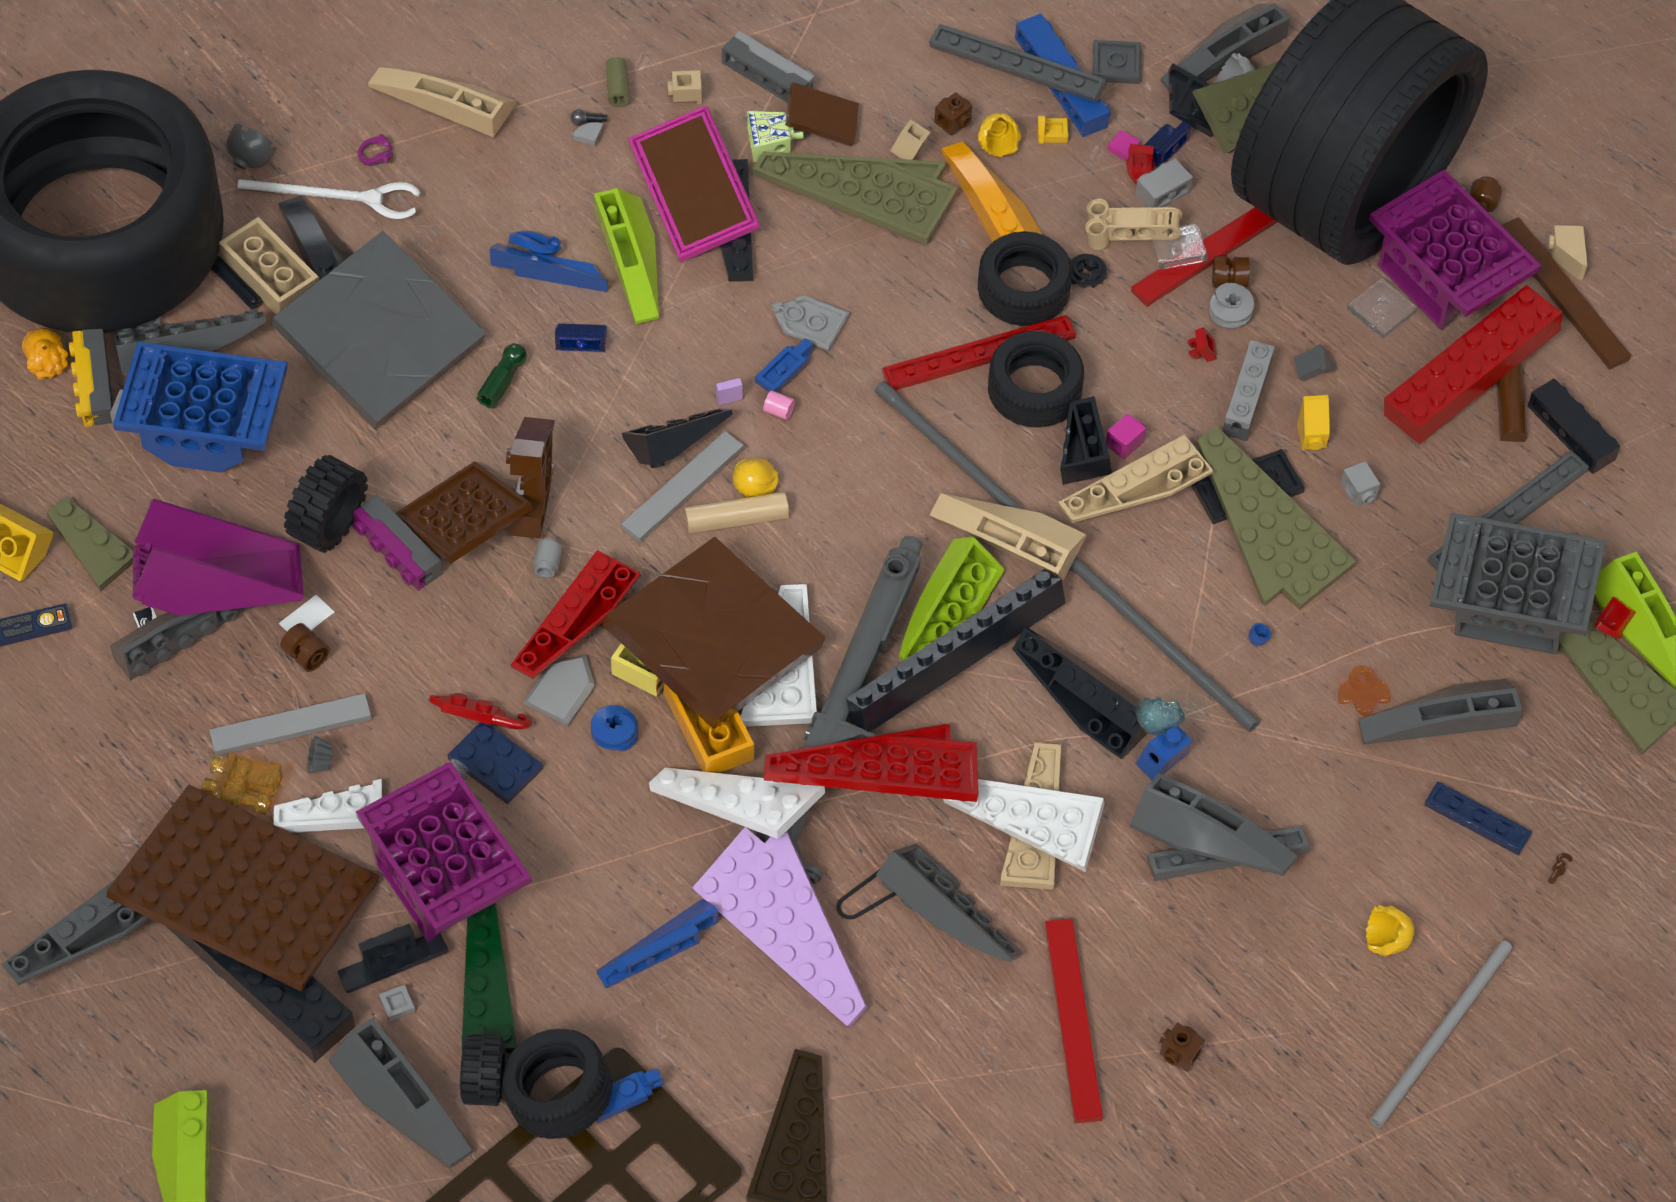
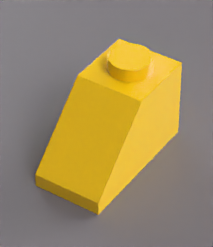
M1328 395L1303 396L1297 422L1302 450H1319L1327 447L1330 434Z

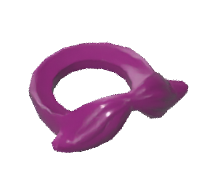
M380 134L378 137L367 139L361 144L358 149V157L364 165L368 166L381 162L388 163L393 157L392 145L383 134ZM370 144L382 145L388 149V151L381 152L373 158L363 157V150Z

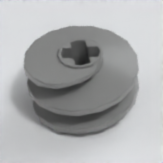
M1236 283L1220 285L1210 300V318L1221 327L1239 328L1247 324L1251 319L1254 298L1250 291L1242 285Z

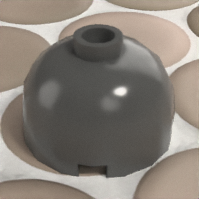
M235 124L227 139V150L234 159L233 164L244 170L246 167L255 169L266 165L275 153L276 146L271 148L272 142L257 131L249 128L246 132L241 130L243 125Z

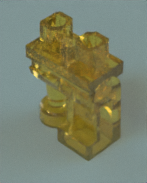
M229 753L228 758L214 756L210 772L220 777L218 781L205 778L201 790L236 807H239L240 804L254 806L257 813L266 815L269 811L272 797H275L282 780L281 765L270 762V765H266L245 757H238L233 753ZM247 790L259 793V796L251 794Z

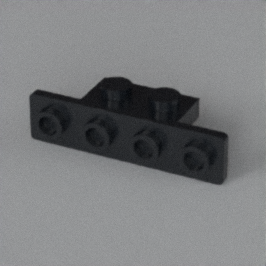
M406 924L359 943L362 961L340 969L337 973L345 991L350 993L448 953V947L441 934L437 935L429 943L424 936L415 939L410 924Z

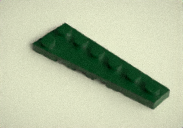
M496 902L467 918L462 1050L464 1040L468 1034L502 1036L506 1052H513L517 1047Z

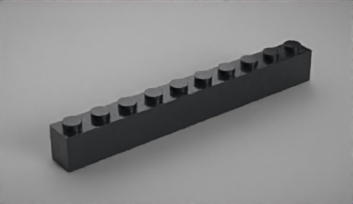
M1042 570L847 697L851 722L857 727L866 730L867 733L871 732L1020 634L1025 627L1029 628L1064 605L1066 602L1062 580L1049 571Z

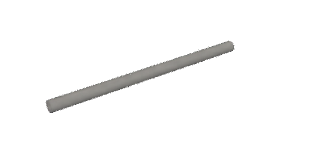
M1504 940L1499 943L1370 1118L1372 1125L1377 1128H1381L1511 952L1513 947L1510 943Z

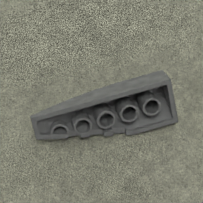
M918 844L894 850L876 874L882 880L883 886L890 891H894L906 907L915 910L934 926L955 939L1007 962L1018 959L1023 954L1001 929H994L991 926L992 919L986 912L978 911L973 906L976 901L970 894L963 895L958 889L961 884Z

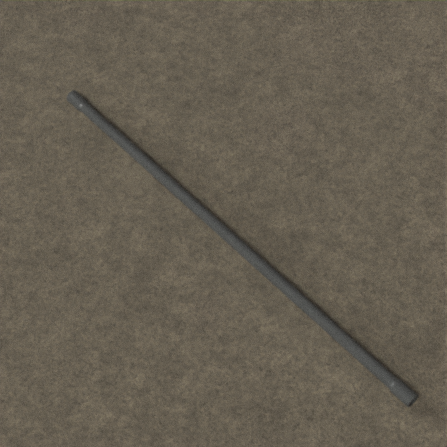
M886 381L881 382L876 387L875 393L903 415L999 504L1024 509L902 399L901 395ZM1077 556L1075 557L1070 568L1221 704L1248 732H1252L1259 725L1260 720L1243 705L1234 700Z

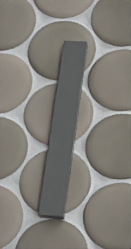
M942 24L938 25L929 41V45L932 48L1097 103L1107 85L1106 79Z
M1571 450L1481 518L1518 524L1587 473L1589 466ZM1443 546L1431 554L1427 560L1436 570H1438Z

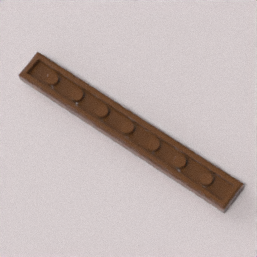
M1517 217L1502 224L1501 226L1541 264L1540 271L1533 276L1610 370L1629 361L1631 354L1521 219Z

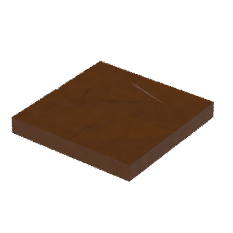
M716 537L710 539L607 613L603 623L605 629L713 729L717 728L821 649L825 639L824 635Z

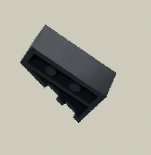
M1095 396L1070 401L1066 437L1063 445V458L1060 466L1063 485L1112 474L1110 457Z

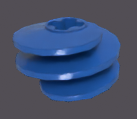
M609 705L599 709L594 714L591 720V735L596 744L604 749L626 751L637 742L638 722L634 714L627 708L619 705Z

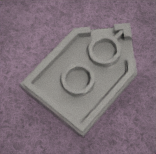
M805 295L796 297L795 300L783 304L782 302L772 304L773 311L784 334L802 341L806 338L814 346L827 351L831 350L849 316V313Z
M582 655L553 662L545 669L524 699L523 704L569 726L595 688L587 656Z

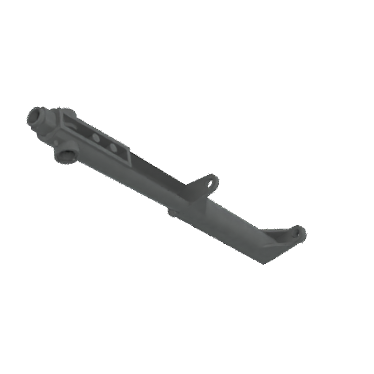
M905 536L902 538L899 547L890 549L888 556L885 558L883 567L872 589L821 713L814 712L812 724L806 730L804 739L807 741L804 748L876 736L871 732L867 733L866 730L848 723L850 714L846 698L865 686L879 653H883L920 569L921 557L919 555L923 544L918 538ZM813 804L787 831L811 883L816 884L817 881L821 880L823 873L818 868L805 863L797 846L798 838L814 806ZM766 834L765 836L760 835L759 839L765 843L771 836Z

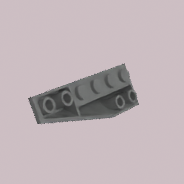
M1276 3L1257 4L1221 23L1176 65L1205 81L1222 71L1225 62L1228 61V58L1233 53H1240L1248 58L1287 37L1290 18ZM1167 72L1161 78V83L1169 90Z
M249 310L241 315L229 314L218 318L159 326L157 323H150L142 326L143 329L133 330L132 328L118 330V334H113L121 372L122 374H128L137 342L212 352L261 326L266 322V317L263 312Z
M254 607L181 616L167 612L110 645L113 659L127 677L132 680L137 676L144 675L158 663L167 661L171 655L181 649L190 647L199 638L211 634L225 622L234 620L243 611Z
M1506 679L1453 685L1358 720L1363 744L1365 745L1515 727L1520 719L1522 708L1516 688Z
M1158 773L1145 788L1130 823L1131 828L1175 849L1281 876L1285 875L1297 859V855L1246 817L1212 797L1161 773Z
M112 881L5 961L2 967L18 985H21L125 937L149 918L107 898V890L114 882Z
M373 1017L348 1034L330 1058L329 1063L362 1104L448 1168L453 1167L473 1153L471 1147L436 1097Z

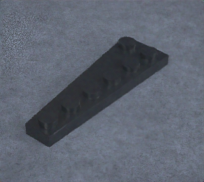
M732 159L749 198L748 159ZM750 232L720 245L728 282L753 281Z

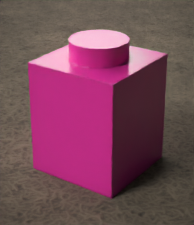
M1127 413L1107 431V447L1124 460L1144 443L1146 427H1144L1140 420L1134 419Z

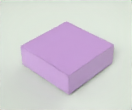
M740 378L716 384V400L718 405L742 399L743 385Z

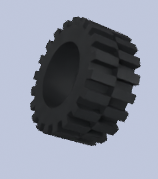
M324 455L321 459L318 458L314 461V467H308L306 470L307 474L305 477L301 476L298 481L300 483L298 488H294L292 492L294 496L292 500L288 501L287 507L289 510L285 512L284 516L286 519L284 528H286L285 532L323 553H326L327 550H333L335 544L339 545L342 542L343 535L347 536L350 532L349 528L354 523L353 511L361 507V503L366 499L364 492L368 490V484H366L368 479L364 472L332 455Z

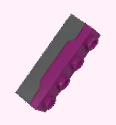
M378 495L353 511V527L360 536L364 535L369 540V544L375 552L380 551L385 556L387 564L392 569L396 568L400 572L402 579L407 585L412 584L419 591L442 575L441 560Z

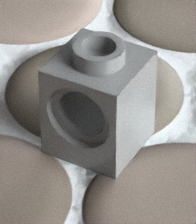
M1366 461L1343 470L1340 484L1354 506L1363 503L1369 504L1377 498L1380 483Z

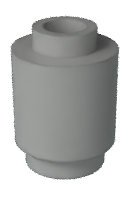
M546 538L537 544L533 567L535 574L539 577L552 578L559 569L563 547L555 539Z

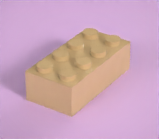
M259 217L219 242L221 258L275 314H278L319 281V277Z

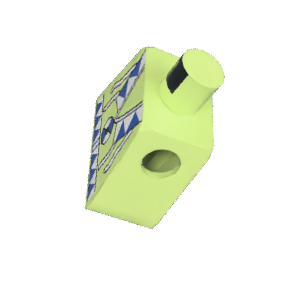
M747 111V129L753 162H757L763 152L790 153L791 140L803 139V131L786 126V114L784 112Z

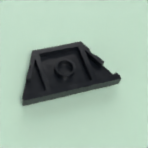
M1172 63L1168 70L1169 114L1209 137L1214 136L1192 93L1195 89H1200L1210 84Z

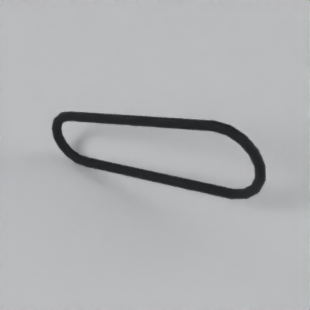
M876 871L838 901L836 905L837 912L845 919H855L897 894L893 892L854 915L848 916L841 911V903L874 879L878 873Z

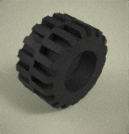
M468 1034L464 1040L460 1071V1096L463 1104L499 1105L502 1099L501 1073L503 1072L506 1058L505 1042L502 1036Z

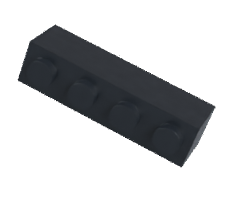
M1554 378L1531 392L1527 405L1529 409L1570 451L1572 450L1589 466V471L1592 474L1616 460L1620 448L1617 440L1601 427L1598 420L1592 418L1584 406L1569 394L1565 386L1560 385Z

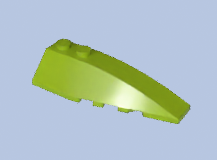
M974 537L953 539L930 577L906 630L899 653V658L902 661L966 621L973 614L978 613L983 608L1005 569Z
M207 1090L178 1091L154 1104L152 1158L163 1202H208L211 1103Z

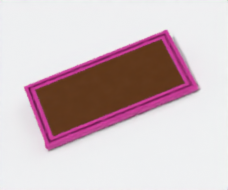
M708 106L700 107L628 138L680 262L761 227Z

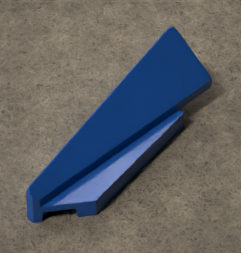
M498 243L490 247L491 266L515 270V276L602 292L608 291L607 279L603 278L591 263L520 251Z
M704 899L699 900L599 968L597 974L605 988L607 989L699 944V932L718 923L716 907Z

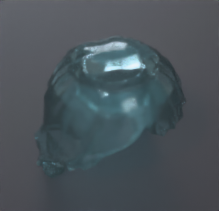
M1144 698L1138 703L1135 711L1136 719L1140 726L1148 734L1156 736L1165 734L1168 729L1180 725L1185 720V714L1177 701L1168 703L1162 701L1161 698Z

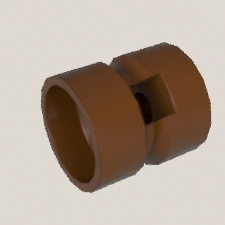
M1214 256L1212 287L1218 288L1225 283H1236L1247 289L1250 273L1249 257H1235L1233 260H1230L1228 256Z
M298 623L290 628L280 643L281 649L291 658H295V662L306 672H312L320 667L330 653V647L319 637H315V633L304 623Z

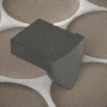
M1321 344L1294 357L1298 377L1302 381H1306L1323 372L1328 373L1337 368L1333 358Z

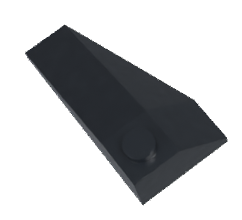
M714 409L690 415L689 421L687 419H672L666 421L667 426L647 425L623 432L622 437L640 464L650 465V468L664 466V461L674 459L733 415L731 409Z

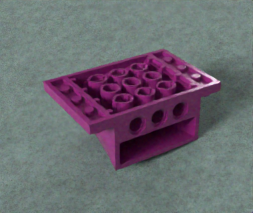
M1445 170L1372 212L1369 216V221L1384 235L1378 267L1441 330L1458 312L1467 317L1535 275L1541 269V264Z
M451 761L356 811L358 820L370 836L377 867L428 943L445 929L532 883L530 874Z

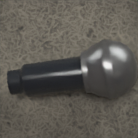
M580 109L574 110L570 116L571 122L577 126L586 122H607V115L603 113H586Z

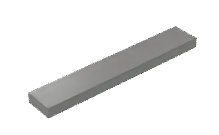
M724 431L621 523V529L641 543L744 450V445Z
M364 693L209 729L215 756L369 721L371 720V714Z

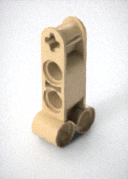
M1094 199L1087 206L1089 218L1085 226L1089 247L1094 250L1106 248L1109 241L1175 240L1181 236L1179 222L1182 219V212L1174 207L1109 208L1108 203L1103 199Z

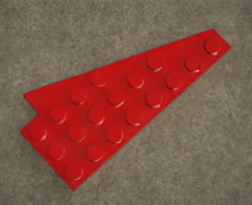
M942 724L765 755L764 781L977 802L979 795L977 743L950 740V724Z

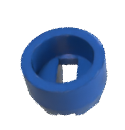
M1256 623L1250 629L1248 637L1253 645L1262 646L1271 637V631L1266 625Z

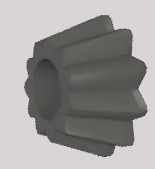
M315 735L311 740L307 757L309 774L328 770L332 759V745Z

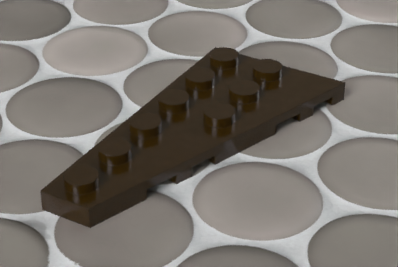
M798 1049L794 1050L746 1196V1201L827 1202L822 1056Z

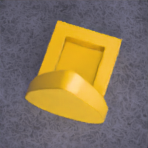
M1038 115L1036 128L1038 144L1068 143L1067 118H1045V115Z

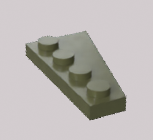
M66 496L47 512L48 518L64 541L71 547L76 558L78 557L88 575L95 581L100 592L133 564V550Z

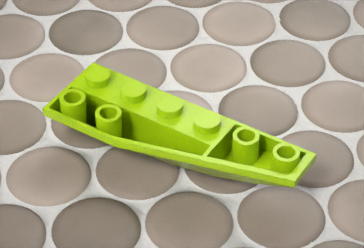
M618 188L594 193V211L635 325L659 319L655 234L641 197Z

